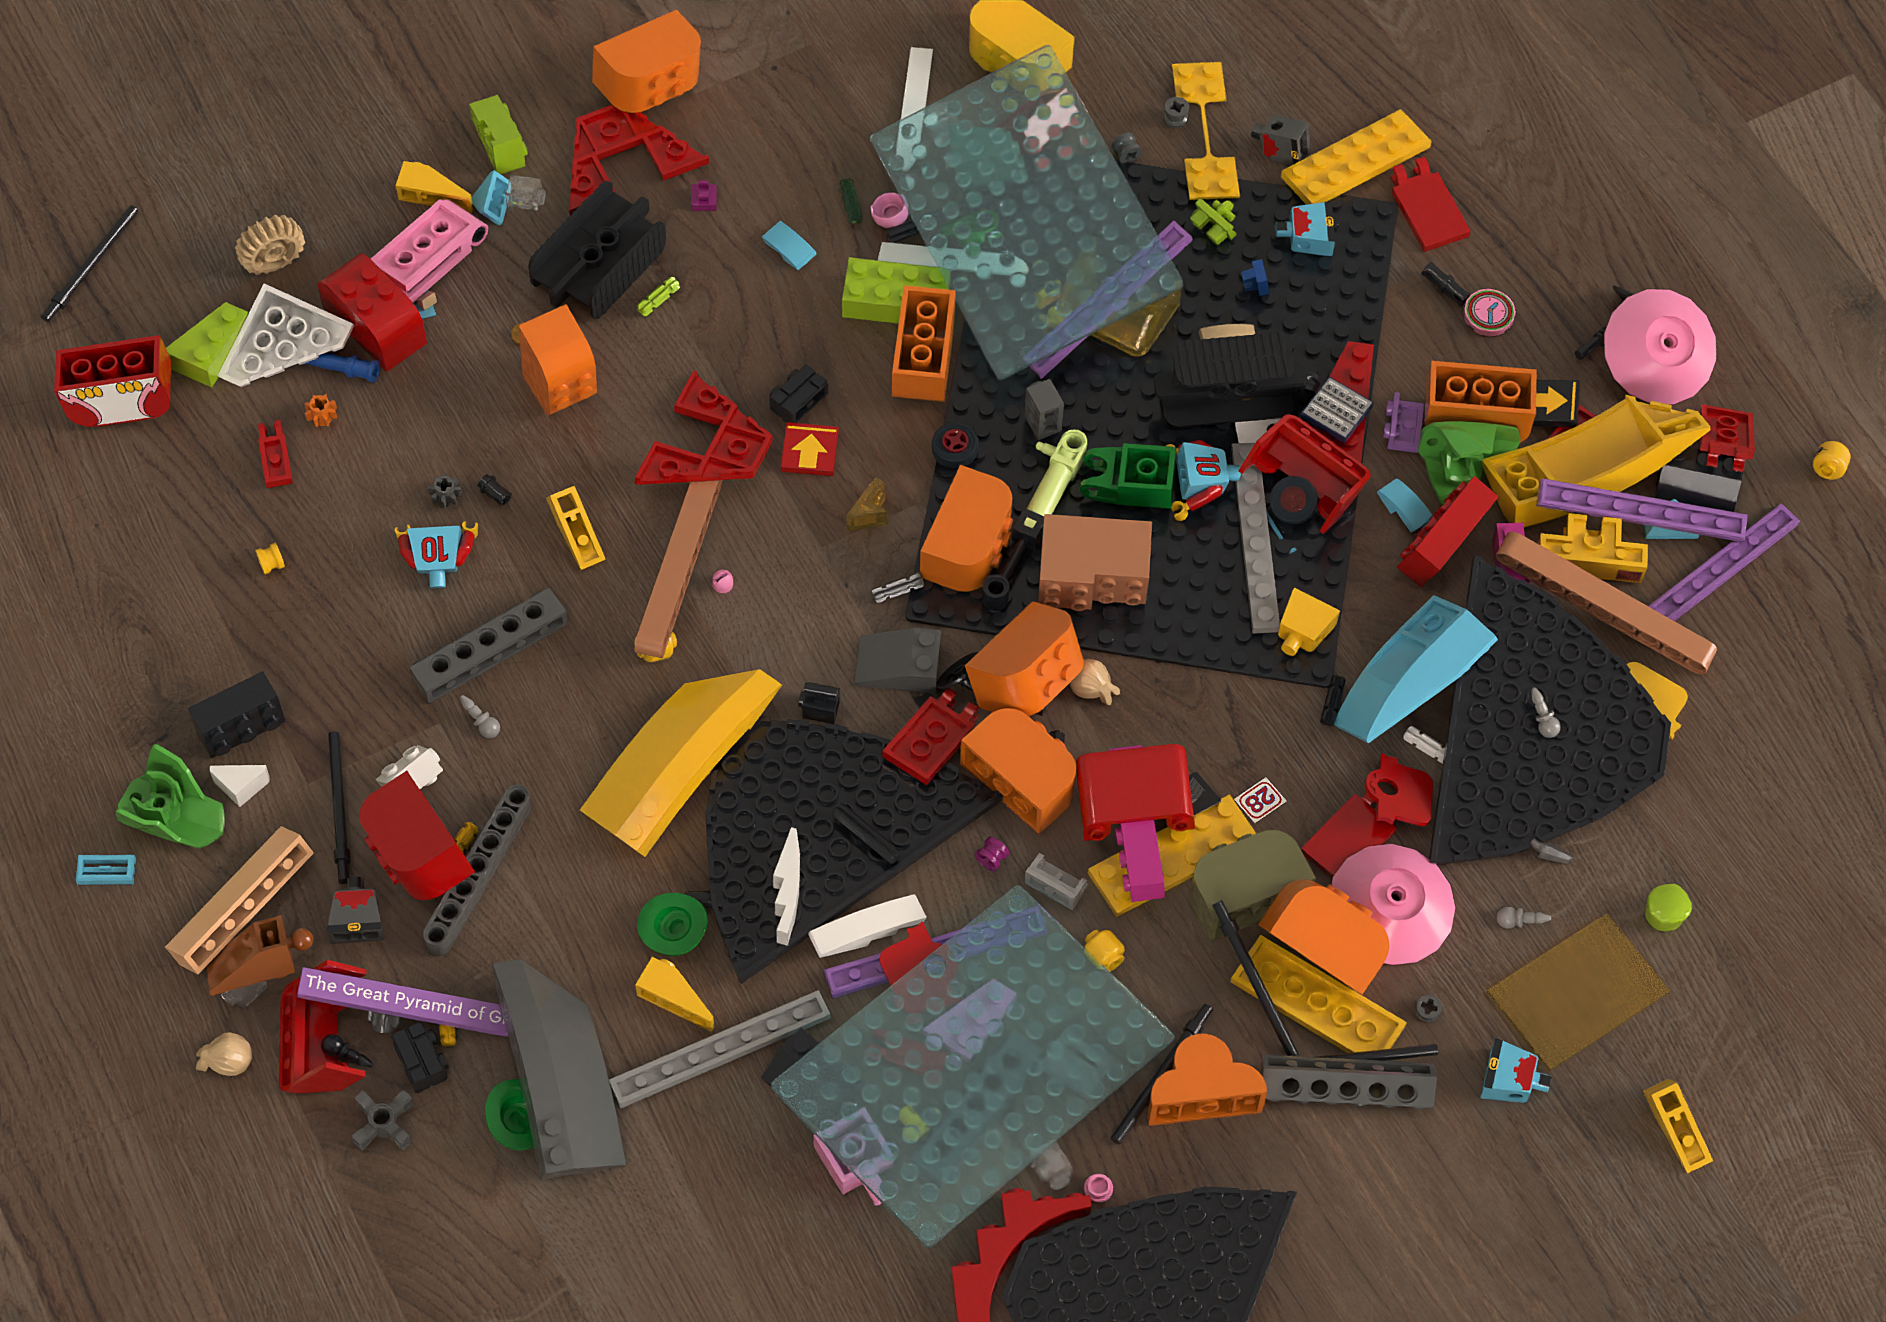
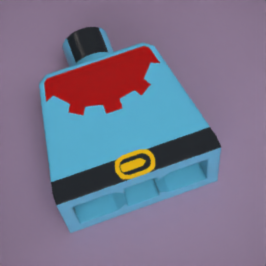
M1332 201L1291 208L1289 221L1276 222V237H1290L1291 250L1294 252L1332 256L1335 245Z
M1495 1038L1490 1051L1480 1098L1525 1103L1528 1101L1532 1089L1548 1093L1552 1076L1536 1072L1538 1063L1536 1055Z

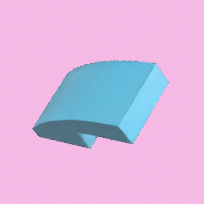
M779 221L762 236L768 246L779 252L783 260L797 270L807 264L817 254L802 237L782 221Z
M1397 478L1377 491L1389 512L1392 514L1396 511L1410 533L1427 523L1432 516L1419 497Z

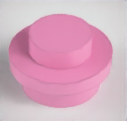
M1103 1174L1091 1175L1084 1184L1085 1195H1090L1092 1202L1103 1203L1112 1196V1181Z

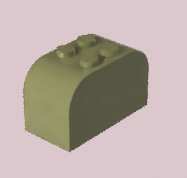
M1265 830L1254 835L1245 834L1237 842L1216 846L1198 861L1192 881L1190 903L1209 942L1224 936L1220 929L1222 924L1212 906L1213 904L1222 900L1231 919H1235L1239 929H1243L1260 922L1279 892L1288 883L1300 879L1315 882L1316 877L1299 845L1290 835L1278 830Z

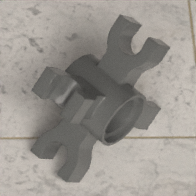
M363 1090L354 1097V1100L357 1102L356 1106L368 1116L369 1123L351 1136L354 1140V1145L362 1152L376 1137H390L402 1151L411 1145L409 1135L397 1125L396 1121L402 1113L413 1106V1102L410 1101L412 1099L411 1096L402 1090L389 1105L385 1103L375 1104ZM381 1117L390 1118L385 1124H376V1121Z

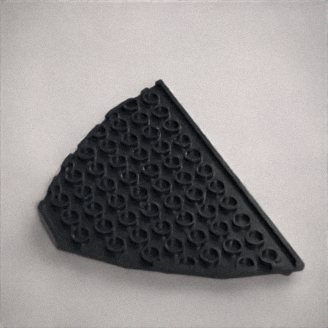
M1474 556L1465 609L1487 627L1498 640L1454 683L1429 855L1430 863L1436 865L1514 856L1532 848L1533 846L1530 842L1535 837L1540 842L1545 843L1601 820L1665 775L1671 729L1669 719L1665 714H1661L1647 690L1632 676L1627 664L1616 653L1615 655L1612 654L1604 646L1605 643L1574 615H1569L1552 595L1524 580H1518L1506 574L1505 570L1498 566L1496 568L1484 562L1483 558ZM1532 688H1536L1542 694L1548 711L1553 710V717L1557 718L1560 722V732L1555 737L1546 738L1539 732V722L1535 719L1539 714L1535 708V703L1532 701Z
M760 716L753 727L742 735L712 769L709 797L705 812L711 909L740 984L808 938L811 930L834 920L1002 802L1003 794L997 790L994 792L987 788L977 778L972 779L959 771L958 767L948 761L932 780L925 785L882 757V751L891 742L889 739L865 732L861 734L848 730V727L838 724L826 723V726L810 724V721L794 719L779 721L771 720V717ZM840 803L848 806L901 850V856L894 864L889 863L833 816L834 809ZM792 827L797 829L800 852V879L796 918L787 946L777 943V928L781 917L775 915V901L779 889L773 888V875Z
M1204 1186L1179 1194L1171 1193L1129 1202L1127 1205L1118 1207L1110 1206L1089 1213L1090 1215L1070 1221L1052 1229L1051 1232L1024 1241L1003 1291V1301L1012 1322H1249L1297 1192H1275L1266 1189L1255 1191L1240 1190V1188Z

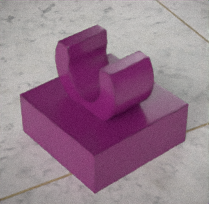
M698 181V184H691V211H717L716 184H709L708 181Z

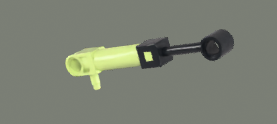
M1074 429L1065 432L1057 447L1037 442L1036 449L1051 456L1050 465L1027 509L1023 508L1013 526L1012 541L1016 545L999 575L988 576L983 582L982 602L989 610L998 611L1005 608L1008 604L1010 587L1008 580L1026 547L1036 551L1043 536L1044 514L1052 515L1069 481L1074 480L1084 462L1083 458L1087 450V437L1080 430ZM999 591L1000 594H992L991 592Z

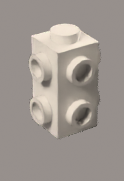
M417 745L407 749L402 755L403 758L398 762L386 766L376 781L382 787L403 772L408 771L419 789L435 782L437 775L443 769L438 763L440 758L433 749Z

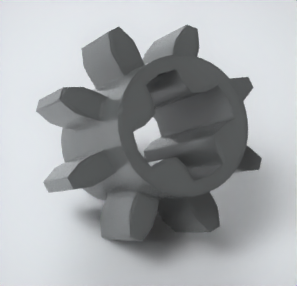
M448 474L438 478L434 477V486H428L429 494L432 495V503H439L443 508L452 504L457 505L456 496H462V489L458 487V478L452 479Z
M368 1011L366 1020L372 1021L373 1030L381 1033H392L394 1028L402 1025L403 1017Z

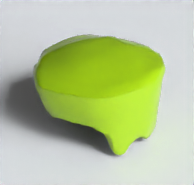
M1665 884L1654 888L1648 895L1645 905V917L1648 923L1656 930L1664 932L1677 929L1692 911V903L1687 893L1677 884Z

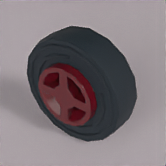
M948 423L941 426L934 433L931 442L932 453L937 462L952 469L959 468L960 465H969L976 458L979 450L977 435L973 429L961 423Z

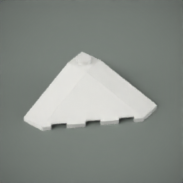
M263 284L218 377L239 387L247 386L253 380L273 376L285 371L284 369L287 367L319 358L318 355L331 350L335 352L343 349L355 325L269 285Z

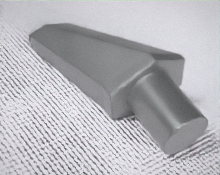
M1536 837L1530 842L1533 846L1532 848L1539 853L1538 858L1565 864L1570 863L1574 859V856L1552 843L1545 844Z

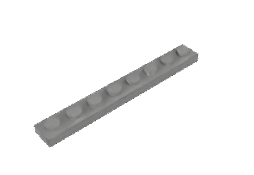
M1255 443L1232 444L1233 465L1241 467ZM1253 464L1240 475L1239 481H1235L1252 633L1279 632L1280 628L1262 472Z
M819 990L609 1079L610 1087L621 1109L791 1036L801 1027L805 1030L831 1018L830 1012Z

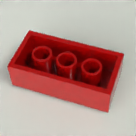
M1475 476L1467 483L1463 480L1445 498L1444 504L1432 514L1426 526H1423L1415 535V540L1399 555L1402 561L1398 564L1397 568L1419 587H1422L1441 570L1499 496Z

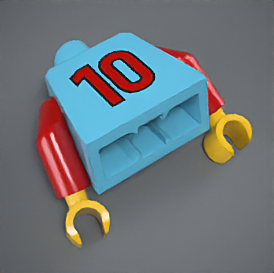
M1202 440L1188 443L1183 442V444L1176 448V463L1182 499H1186V503L1181 501L1172 503L1171 509L1173 512L1182 509L1181 512L1174 515L1177 521L1185 520L1189 509L1194 511L1221 496L1229 481H1239L1241 473L1238 470L1240 466L1227 465L1225 452L1222 449L1215 448Z
M464 521L462 529L460 526L411 528L408 524L405 532H399L398 527H396L395 533L398 539L399 552L410 568L417 569L419 574H429L430 588H445V573L457 572L458 566L463 565L470 554L474 539L478 536V523L475 522V527L467 528L466 521Z

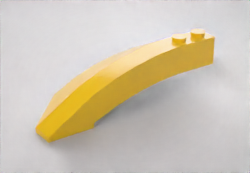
M1626 395L1625 399L1568 431L1527 447L1484 458L1481 464L1493 492L1499 496L1497 501L1505 518L1509 523H1523L1525 528L1573 513L1536 506L1539 480L1542 478L1621 492L1666 465L1709 432L1710 425L1698 411L1687 409L1685 413L1672 410V405L1656 401L1646 404L1636 401L1634 396Z

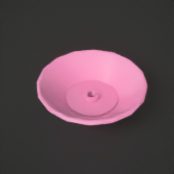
M1647 289L1627 297L1611 314L1604 333L1605 359L1613 378L1631 396L1649 404L1651 401L1674 405L1693 397L1709 380L1716 362V338L1707 316L1691 299L1671 290ZM1664 339L1669 341L1670 347L1665 346Z
M1394 844L1369 846L1348 857L1333 876L1331 885L1350 896L1347 902L1350 903L1351 900H1354L1372 911L1373 913L1370 917L1381 924L1387 932L1390 946L1385 964L1399 965L1418 962L1437 951L1451 932L1455 913L1451 886L1438 866L1430 863V860L1417 850ZM1391 895H1398L1400 897V900H1393Z

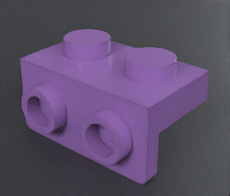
M1395 392L1393 401L1388 400L1386 416H1390V423L1385 422L1383 438L1388 439L1387 449L1418 453L1417 447L1421 438L1420 432L1424 404L1399 400L1400 393Z

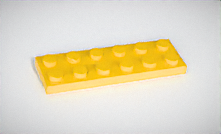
M1400 109L1282 170L1281 178L1306 205L1327 202L1430 148L1432 141Z
M1230 794L1223 797L1221 802L1194 815L1195 829L1180 832L1166 827L1156 833L1165 892L1192 878L1198 861L1216 846L1237 842L1245 834H1256ZM1119 853L1088 868V875L1116 918L1149 901L1131 902L1130 891L1124 892L1122 875H1127L1126 868H1121Z
M1262 935L1259 936L1248 952L1277 1011L1346 1053L1391 1049L1406 1026L1407 1022ZM1240 964L1231 977L1230 982L1258 999Z

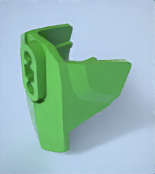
M1464 421L1435 422L1421 430V438L1417 449L1425 460L1427 474L1440 504L1443 505L1445 498L1463 480L1467 483L1474 476L1479 480L1481 479L1483 470L1481 461L1484 458L1516 450L1520 444L1521 436L1519 430L1513 426Z
M154 744L151 748L144 775L131 781L115 811L116 819L127 826L198 849L213 843L221 837L225 826L223 804L205 796L182 759L157 744Z

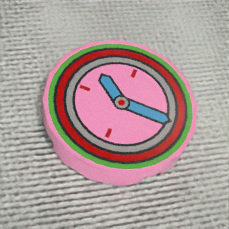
M1483 289L1471 294L1466 300L1463 315L1466 324L1474 328L1476 333L1490 337L1499 336L1513 325L1516 311L1514 303L1507 295L1498 290Z

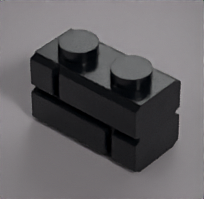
M807 364L800 370L794 369L782 386L777 385L772 389L769 395L770 409L777 416L782 417L786 423H797L828 394V382Z
M419 1022L390 1036L415 1093L446 1081L445 1070L449 1068L443 1052L437 1054L434 1045H437L438 1042L431 1028L426 1030L423 1022Z

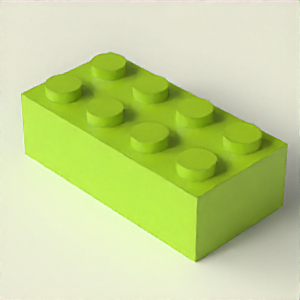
M849 257L842 297V317L899 324L904 285L950 290L951 269Z

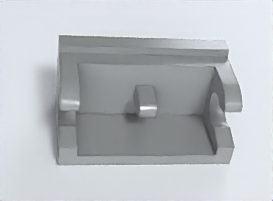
M1041 853L1037 855L1025 873V884L1071 910L1074 909L1088 888V880L1085 878L1079 880L1045 861L1044 855Z

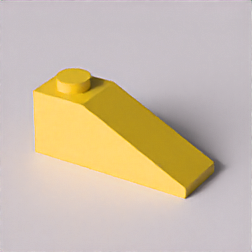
M403 161L396 182L398 200L432 206L439 199L442 201L448 199L468 213L473 212L471 194L429 165H424L420 162Z
M575 486L547 497L546 500L555 521L580 570L606 560Z
M652 957L635 984L637 996L712 1032L714 1029L712 1014L678 969L675 968V965L666 959L658 960Z
M1666 1079L1643 1090L1657 1122L1685 1172L1689 1173L1712 1162L1713 1159L1677 1082Z

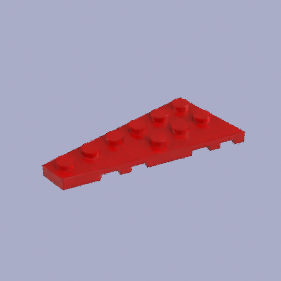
M1348 341L1330 374L1331 378L1367 399L1374 345ZM1366 417L1345 444L1305 421L1361 463Z

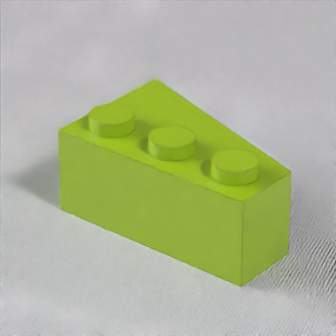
M498 95L470 103L471 119L494 170L499 174H504L525 167L524 156L528 155L527 149L515 122L510 117L507 104L502 103Z
M227 302L218 307L166 347L171 359V370L209 387H213L248 316V312Z

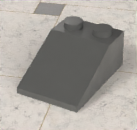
M909 628L860 636L855 686L936 693L941 630Z

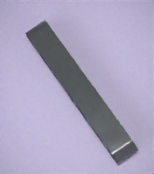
M516 784L508 787L466 857L473 869L476 867H483L484 869L481 872L472 874L448 890L424 928L423 938L425 946L431 955L443 956L451 949L530 814V795L528 789L523 785ZM516 799H522V800H524V801H523L522 803H520V804H513V803H512V802H513L514 800H516ZM502 822H510L506 827L499 826ZM490 844L497 845V847L494 849H486V847ZM462 890L471 891L467 895H459V892H461ZM449 913L457 914L456 917L452 919L445 918V916ZM436 936L443 937L439 942L431 941Z

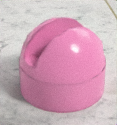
M723 569L716 571L712 577L713 589L719 593L729 592L733 588V576L731 573Z

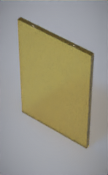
M1606 913L1488 989L1487 993L1546 1068L1551 1071L1669 994L1670 990Z

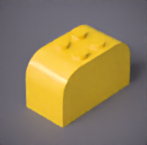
M980 0L972 8L969 29L970 55L982 69L990 71L1002 83L1008 84L1023 94H1039L1048 90L1072 68L1074 36L1025 1Z

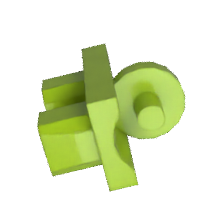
M1198 199L1195 203L1197 209L1190 217L1192 224L1201 230L1210 221L1214 226L1206 234L1216 245L1227 237L1232 240L1237 234L1233 231V226L1225 218L1230 222L1234 220L1235 215L1231 212L1233 204L1229 200L1222 204L1216 200L1212 204L1217 209L1215 211L1204 200Z

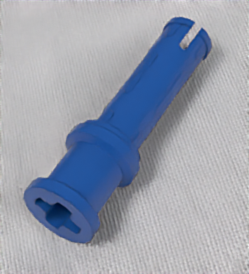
M324 353L318 355L319 358L304 363L343 372L349 378H355V376L365 378L371 383L376 382L380 372L379 360L359 359L357 355L343 357Z

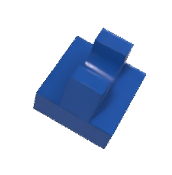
M1262 259L1252 261L1253 268L1241 272L1245 291L1258 290L1259 296L1270 294Z

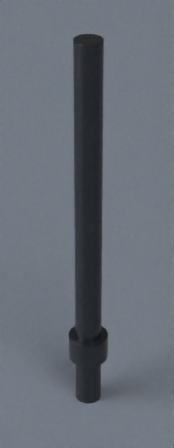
M129 206L61 291H57L51 298V304L41 315L45 322H50L60 309H64L69 303V297L136 216L138 209L135 206Z
M333 731L328 734L336 849L333 853L334 863L337 864L338 882L346 884L349 878L348 864L351 862L350 849L347 848L339 732Z
M1222 900L1213 904L1212 906L1222 924L1220 929L1224 937L1228 936L1286 1055H1298L1299 1053L1238 933L1240 929L1235 919H1231Z
M1204 1004L1194 1019H1190L1183 1028V1035L1111 1136L1112 1141L1117 1144L1123 1141L1150 1102L1152 1087L1155 1081L1165 1072L1172 1070L1175 1053L1180 1043L1192 1035L1201 1034L1203 1031L1202 1026L1213 1012L1211 1006Z
M1429 1044L1317 1057L1388 1061L1439 1054L1438 1045Z

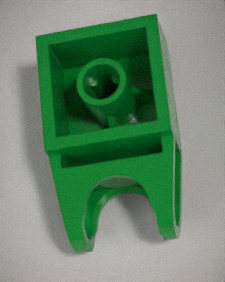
M1123 443V447L1092 448L1085 452L1084 464L1104 474L1085 479L1081 482L1079 490L1084 497L1118 505L1171 508L1176 471V447ZM1099 457L1102 460H1092L1090 458ZM1088 487H1091V488H1097V489H1099V490L1091 491V490H1088L1087 488H1088Z

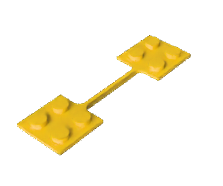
M1221 62L1172 64L1176 97H1182L1188 103H1196L1200 106L1206 156L1203 158L1184 159L1189 200H1198L1199 198H1240L1235 157H1214L1210 151L1205 104L1209 102H1226Z

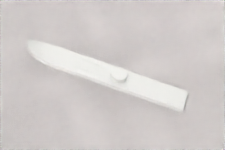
M911 47L897 143L898 163L905 173L914 167L920 151L933 49Z
M882 242L877 260L999 276H1023L1029 273V267L1024 261L1009 255Z

